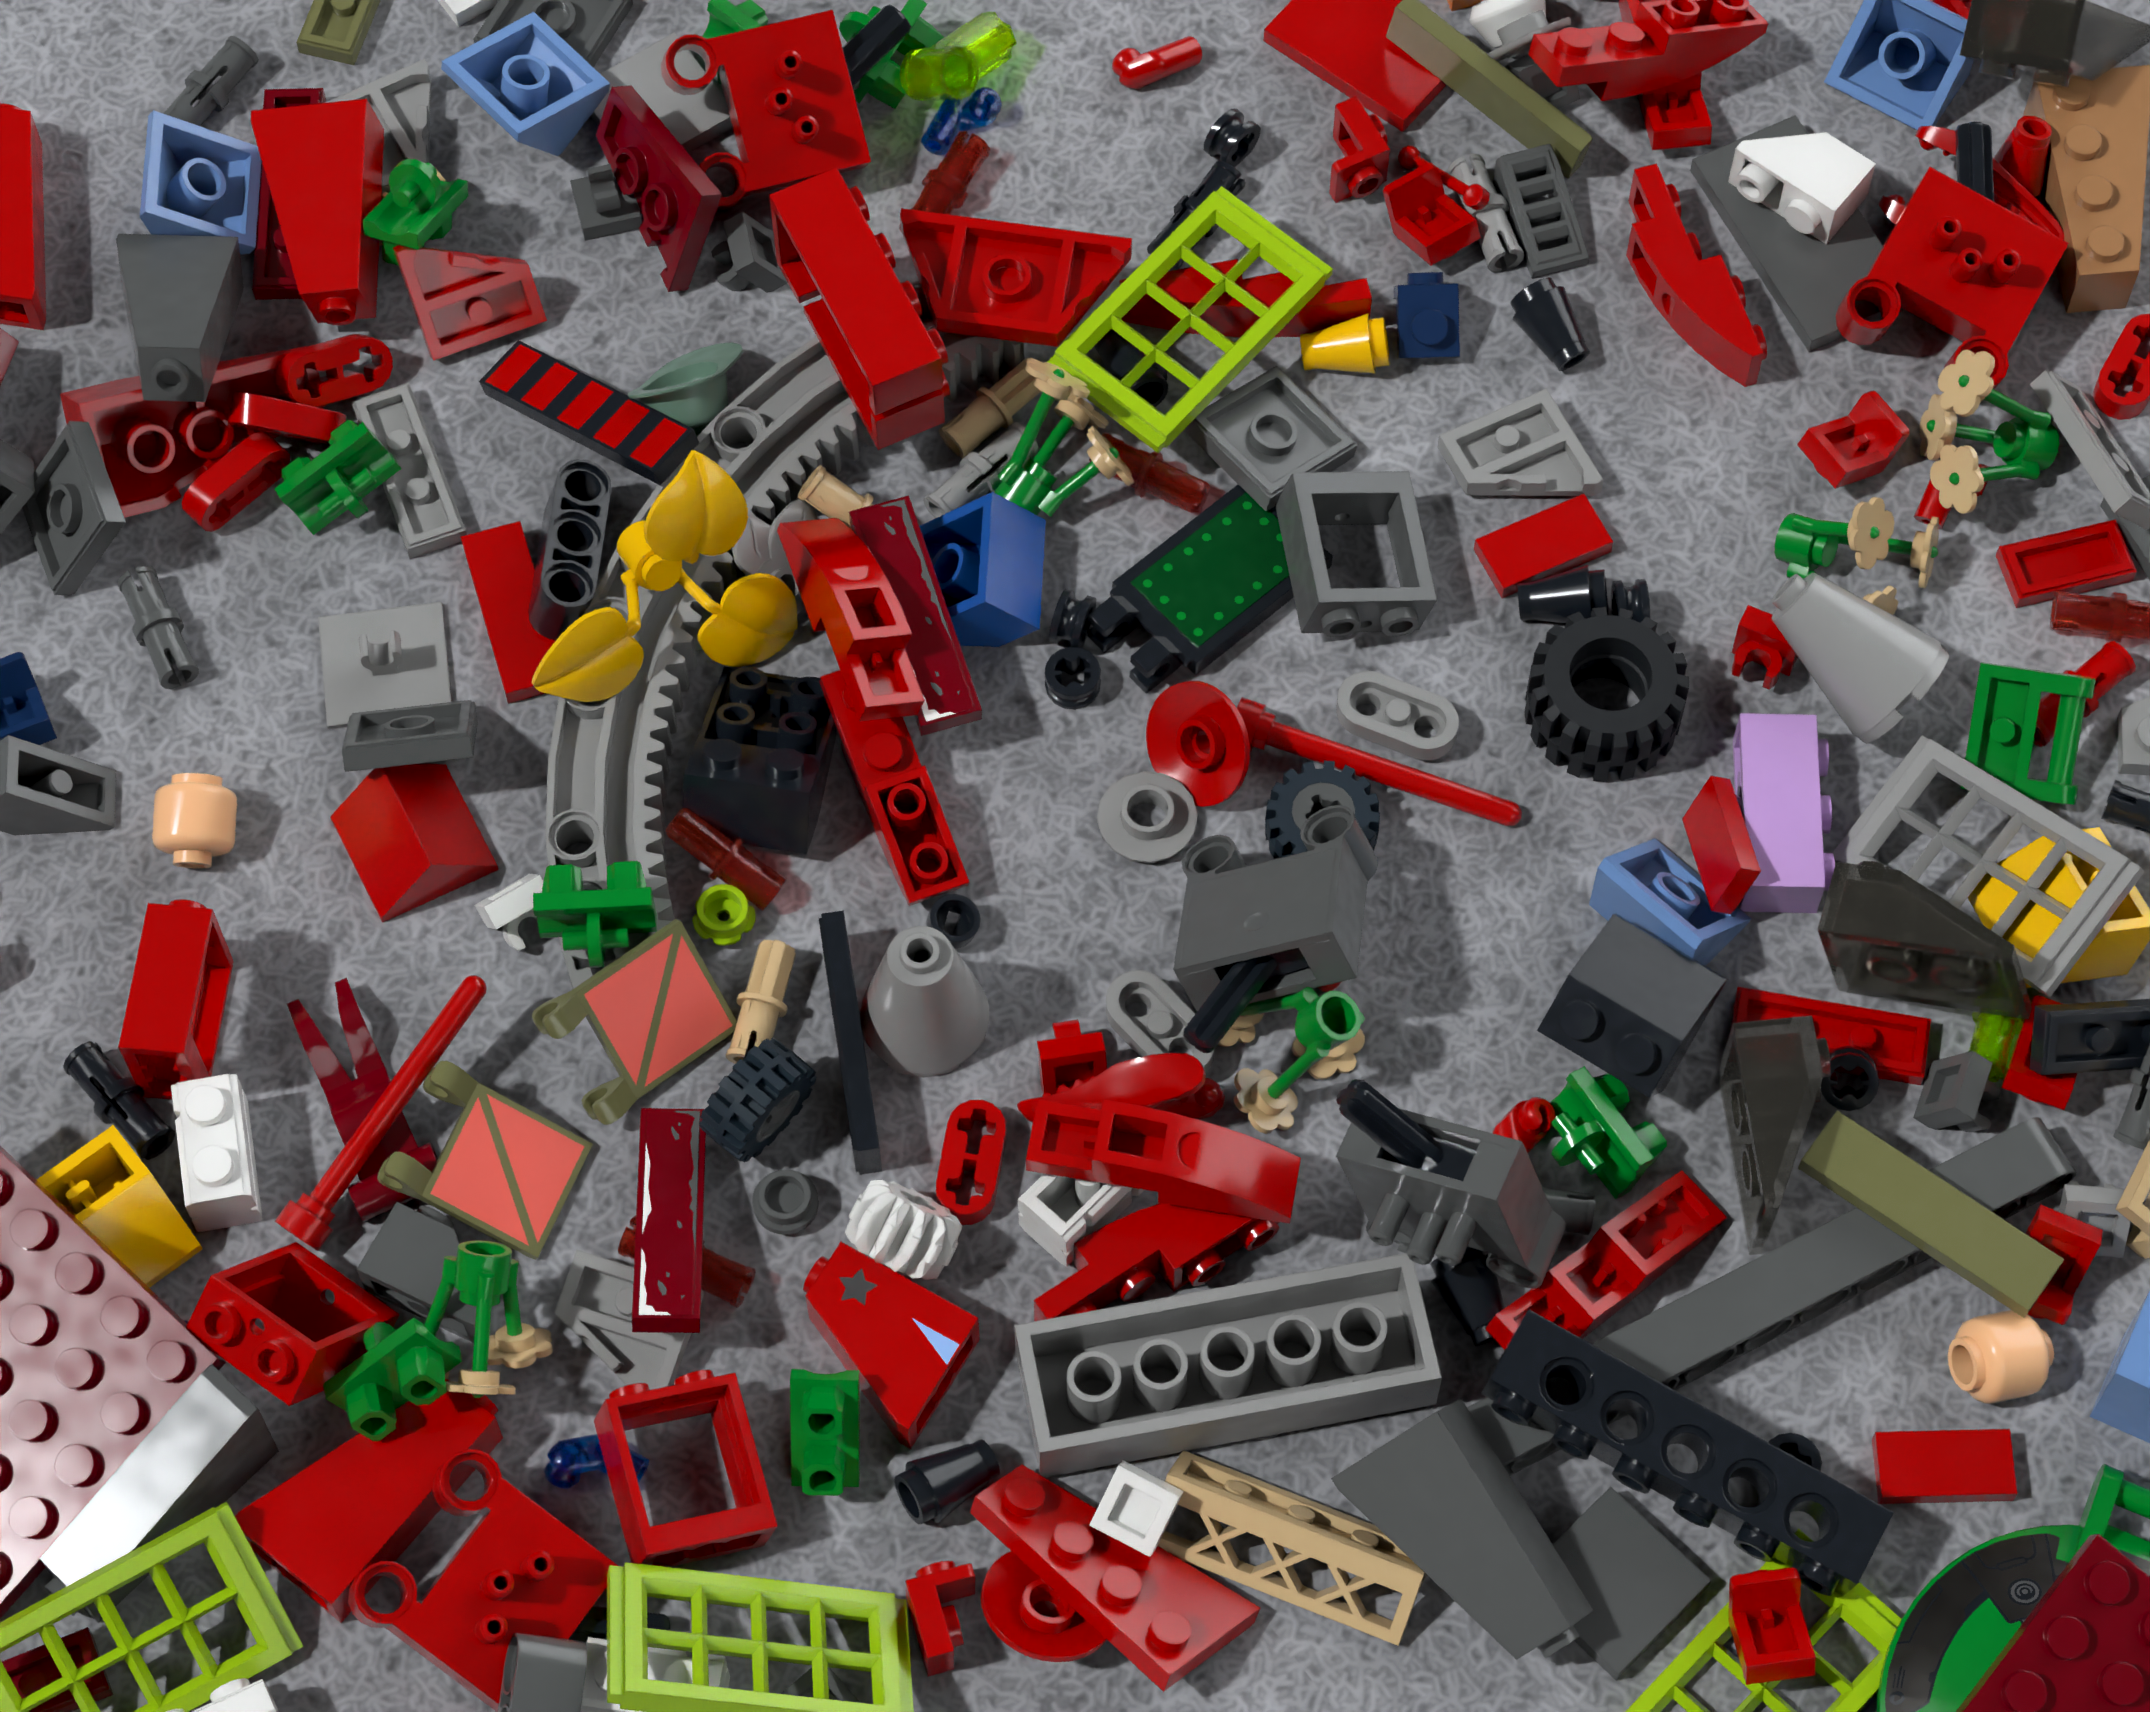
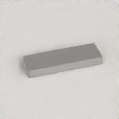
M2045 370L2030 383L2031 387L2113 512L2148 530L2150 528V491L2081 387L2052 371Z
M409 382L351 401L358 424L364 422L401 467V470L381 485L409 559L462 542L461 536L467 535L466 529Z

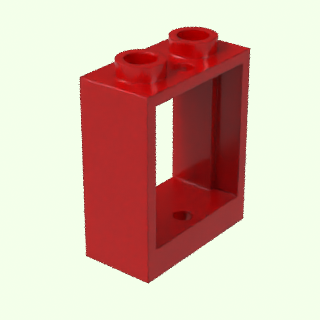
M178 899L171 901L169 905L148 903L118 1046L135 1083L144 1090L143 1097L173 1100L171 1085L177 1084V1082L211 1077L234 961L213 909L206 908L195 901Z
M294 1242L211 1275L186 1328L215 1354L288 1406H291L324 1391L323 1384L367 1352L363 1339L364 1333L376 1322H385L394 1327L400 1314L302 1245ZM327 1289L331 1290L335 1296L333 1303L326 1299L325 1293ZM257 1318L263 1322L264 1331L255 1325Z
M699 1370L678 1377L674 1380V1385L650 1390L647 1383H635L612 1391L609 1394V1398L605 1399L593 1421L631 1563L671 1567L758 1548L766 1544L778 1525L736 1373L714 1377L712 1370ZM710 1413L736 1508L650 1526L625 1431Z

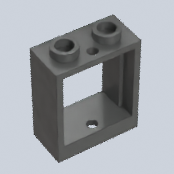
M1409 471L1292 472L1275 507L1301 633H1324L1328 637L1337 638L1348 636L1355 632H1383L1388 636H1402L1419 630L1435 605L1437 597ZM1387 524L1400 587L1331 588L1318 525Z

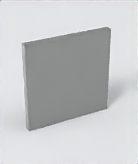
M442 602L318 617L328 729L347 727L352 713L452 702Z

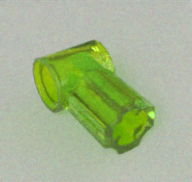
M984 12L931 47L910 50L904 56L900 68V79L906 94L917 101L962 100L969 97L975 91L978 80L1012 58L1011 51L1017 42L1011 26L1004 23L995 12Z

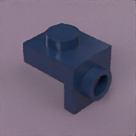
M1443 272L1407 273V285L1393 286L1394 299L1396 298L1397 357H1460L1458 284H1444Z
M16 652L0 658V740L10 735L41 745L57 739V736L25 655L22 652Z

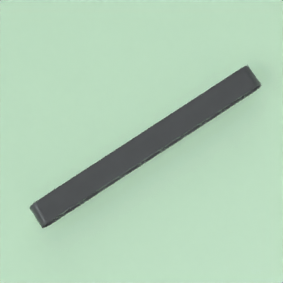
M2039 1117L2021 1122L1929 1170L2004 1220L2057 1193L2064 1188V1184H2068L2076 1176L2075 1169ZM1856 1207L1591 1344L1669 1388L1677 1390L1930 1259L1931 1256ZM1562 1377L1546 1379V1391L1553 1401L1561 1405L1577 1403V1391L1570 1381ZM1488 1397L1467 1407L1509 1476L1561 1450L1552 1442L1554 1434L1529 1421L1527 1426H1522L1505 1419L1491 1407L1493 1400ZM1620 1410L1609 1411L1606 1414L1607 1425L1629 1414Z

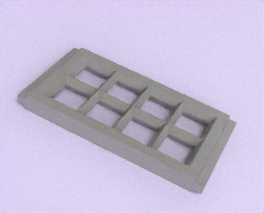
M1923 735L1833 852L1835 862L1842 865L1849 872L2049 997L2144 874V870L2128 857ZM1937 772L1969 790L1941 828L1936 827L1909 810ZM1980 798L2012 816L1983 855L1952 836ZM1901 820L1932 838L1904 877L1873 858ZM2023 824L2056 843L2027 882L1995 863ZM1943 846L1975 865L1946 904L1915 885ZM2067 850L2100 870L2071 909L2039 890V887ZM1986 873L2018 892L1990 931L1958 912L1959 908ZM2029 900L2063 919L2034 958L2001 939Z

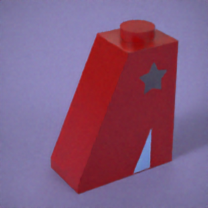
M840 1242L830 1259L821 1256L815 1262L805 1280L803 1291L807 1293L806 1302L809 1318L846 1370H859L861 1391L897 1441L905 1447L912 1449L979 1342V1318L901 1274L894 1272L883 1264L876 1263L874 1259L847 1244Z

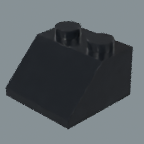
M1615 913L1567 976L1537 1031L1650 1098L1664 1091L1728 979Z

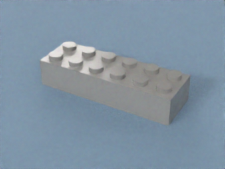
M1407 1253L1014 1325L1015 1352L1039 1473L1043 1477L1119 1464L1123 1460L1130 1462L1178 1453L1183 1450L1189 1451L1435 1405L1442 1379L1415 1264L1409 1259Z

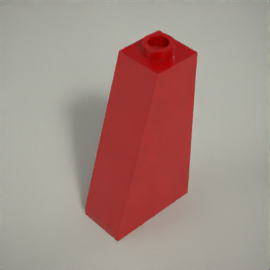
M367 99L252 110L251 125L301 298L317 323L348 325L357 319L376 318L380 240L364 236L363 219L381 202L384 128Z
M0 104V324L44 330L46 323L42 142L31 111L22 110L11 104Z
M447 1391L429 1405L422 1404L417 1406L408 1401L395 1410L397 1419L396 1429L380 1441H372L360 1433L238 1512L235 1518L253 1552L342 1623L352 1612L348 1603L349 1588L354 1578L368 1566L377 1562H395L442 1509L436 1502L433 1493V1478L438 1468L454 1453L465 1449H477L490 1454L503 1439L495 1417L499 1410L486 1395H483L481 1398H475L471 1393ZM460 1465L453 1468L449 1484L454 1494L476 1468L469 1465ZM375 1576L368 1580L365 1586L364 1597L382 1576Z

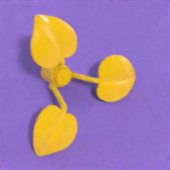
M691 450L678 474L652 504L646 520L631 524L621 533L617 541V552L629 569L621 575V580L626 586L627 622L620 611L612 607L595 609L575 620L558 637L540 661L531 681L539 692L575 701L593 702L608 699L618 694L633 681L644 659L643 648L632 637L641 628L638 586L654 591H665L678 582L705 610L712 613L700 627L697 641L707 656L722 665L742 667L762 662L779 652L792 639L794 631L798 628L796 599L791 589L778 577L766 573L744 576L733 582L725 590L719 604L712 600L682 568V560L694 564L697 562L700 553L716 556L729 551L738 542L746 528L748 508L745 498L732 477L720 465L704 454Z

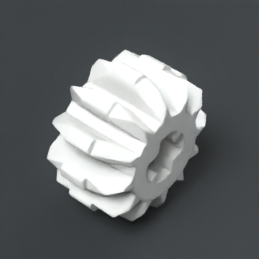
M873 1180L870 1181L864 1193L860 1194L849 1214L850 1220L845 1234L849 1241L855 1244L859 1252L869 1255L875 1259L876 1263H882L890 1267L894 1272L900 1271L913 1279L923 1278L929 1280L937 1279L944 1266H948L959 1244L957 1240L963 1226L958 1218L951 1214L949 1208L937 1204L932 1200V1197L924 1196L913 1188L903 1187L895 1181Z

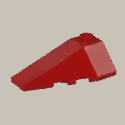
M305 347L220 361L205 402L143 400L139 376L60 393L66 423L68 424L69 421L89 422L124 518L162 509L182 497L179 490L195 481L244 439L253 433L259 432L228 424L233 392L250 393L287 401L277 388L276 370L285 355ZM304 365L305 375L296 379L297 387L307 389L310 392L309 382L320 378L319 371L306 368ZM269 434L273 438L278 437V435Z

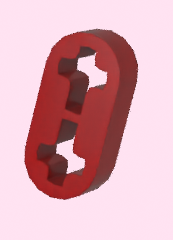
M2140 314L2126 324L2099 373L2093 391L2094 402L2099 410L2108 417L2118 420L2136 417L2145 409L2150 400V352L2146 359L2136 356L2140 342H2143L2146 336L2150 337V314ZM2125 374L2135 377L2131 391L2126 393L2125 397L2114 393L2115 387L2120 385Z
M361 334L347 335L301 348L285 355L276 370V385L280 394L287 401L320 407L382 387L390 378L393 369V357L389 348L381 340ZM360 352L371 354L372 363L364 366V375L351 370L343 371V365L360 359ZM304 365L306 368L317 371L326 370L327 376L313 379L309 382L310 392L307 389L297 387L296 379L305 375Z
M233 392L228 424L301 441L330 445L331 432L346 421L347 415L276 398Z
M267 432L253 433L201 474L189 486L182 499V509L205 531L212 532L220 529L282 478V469L290 463V454Z
M969 1100L960 1104L952 1111L947 1123L937 1174V1204L949 1208L951 1214L958 1218L961 1225H973L983 1221L991 1213L996 1200L1006 1146V1120L1000 1109L993 1103L985 1100ZM974 1120L985 1121L987 1132L994 1134L983 1135L978 1155L968 1153L967 1132L963 1131L971 1129ZM964 1170L975 1171V1192L983 1194L982 1196H971L969 1205L957 1204L956 1193L948 1191L949 1189H960Z

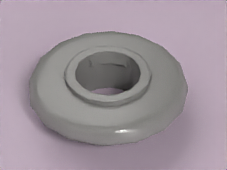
M1543 10L1522 17L1497 30L1503 45L1489 52L1488 55L1496 61H1501L1529 51L1534 34L1557 32L1564 28H1569L1571 19L1566 17L1548 24Z
M1143 771L1125 775L1109 786L1099 801L1097 822L1102 838L1115 853L1130 861L1154 863L1170 859L1185 849L1195 834L1198 813L1193 796L1181 782L1163 773ZM1147 803L1160 807L1165 812L1166 817L1159 824L1147 827L1133 822L1129 817V813L1136 806Z

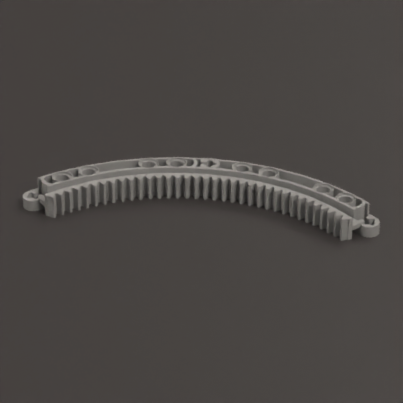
M919 280L911 284L917 293L922 308V315L919 318L932 320L931 322L923 323L926 330L936 329ZM938 331L948 354V363L942 365V370L949 384L950 395L946 396V398L950 401L957 399L956 384L962 383L970 391L974 392L978 390L977 375L983 374L990 381L996 383L999 381V367L1005 365L1011 371L1024 359L1023 342ZM816 336L777 362L717 414L698 435L699 444L694 450L704 454L720 465L741 490L747 504L748 513L771 526L774 519L791 501L799 499L797 496L800 489L818 466L822 465L826 468V471L838 475L842 471L840 454L855 461L859 458L858 441L874 447L875 444ZM739 442L750 443L749 446L741 449L730 447ZM686 458L661 485L656 486L631 524L646 520L652 504L678 474ZM617 547L596 588L591 604L584 614L595 609L612 607L620 611L627 622L626 586L621 580V575L629 569L619 556ZM732 548L716 556L700 553L697 562L694 564L682 560V568L686 574L712 600L719 604L724 591L737 580L736 572H742L734 561ZM678 582L665 591H654L638 586L641 628L632 637L639 642L644 651V659L640 670L625 689L598 704L584 705L580 703L581 701L559 697L548 755L545 832L548 866L572 864L581 867L583 891L607 889L608 865L614 862H640L646 886L652 888L657 914V931L674 920L665 868L666 856L663 845L665 843V832L662 822L665 821L666 817L663 799L667 798L664 777L669 776L667 756L672 755L673 752L670 734L677 732L678 727L675 713L682 712L683 709L681 692L688 691L690 687L688 671L696 670L698 665L695 650H703L697 641L698 631L702 624L712 615ZM583 842L591 845L588 850L575 855L564 852L568 846L574 843ZM656 932L629 933V948L605 949L604 968ZM559 937L572 989L603 969L590 968L588 950L564 951L562 937Z

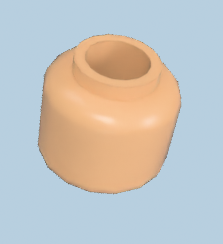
M202 773L172 775L171 783L160 787L155 793L153 845L164 853L172 854L174 866L193 869L212 867V857L229 853L235 845L237 797L235 793L222 786V778L219 776Z
M2012 1310L1978 1316L1963 1322L1948 1350V1365L1955 1383L1962 1390L1967 1391L1975 1400L1986 1404L2026 1397L2040 1391L2048 1378L2049 1367L2054 1359L2053 1344L2047 1332L2040 1329L2038 1323L2028 1314L2024 1318Z

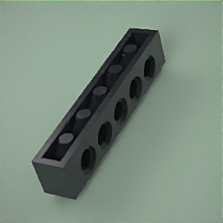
M1529 1309L1518 1324L1481 1392L1482 1395L1493 1400L1491 1407L1505 1419L1522 1426H1527L1529 1421L1554 1434L1552 1442L1564 1452L1587 1460L1592 1455L1613 1467L1612 1475L1625 1486L1641 1493H1649L1650 1489L1675 1502L1673 1506L1674 1511L1684 1519L1706 1528L1710 1527L1711 1523L1736 1536L1734 1544L1743 1552L1766 1562H1770L1774 1557L1786 1565L1796 1568L1801 1584L1826 1596H1832L1834 1591L1844 1596L1859 1583L1894 1514L1891 1510ZM1562 1377L1570 1381L1577 1391V1403L1561 1405L1553 1401L1546 1391V1379ZM1620 1410L1628 1413L1636 1422L1638 1429L1637 1437L1622 1439L1614 1435L1606 1422L1607 1412ZM1682 1444L1689 1447L1696 1455L1698 1461L1697 1472L1683 1473L1675 1469L1667 1456L1668 1445ZM1730 1478H1744L1754 1485L1758 1493V1504L1756 1507H1744L1732 1499L1728 1490ZM1802 1511L1813 1517L1819 1528L1817 1541H1804L1794 1534L1789 1522L1791 1512Z

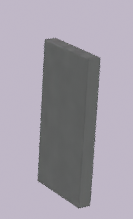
M1794 115L1692 159L1690 171L1808 352L1843 337L1836 325L1838 307L1856 281L1866 277L1883 245L1858 208L1832 239L1825 244L1810 234H1804L1795 230L1784 217L1762 203L1748 200L1735 186L1728 182L1735 148L1743 140L1808 134L1799 119ZM1867 300L1855 302V309L1864 320L1870 322L1882 320L1881 312L1874 303Z

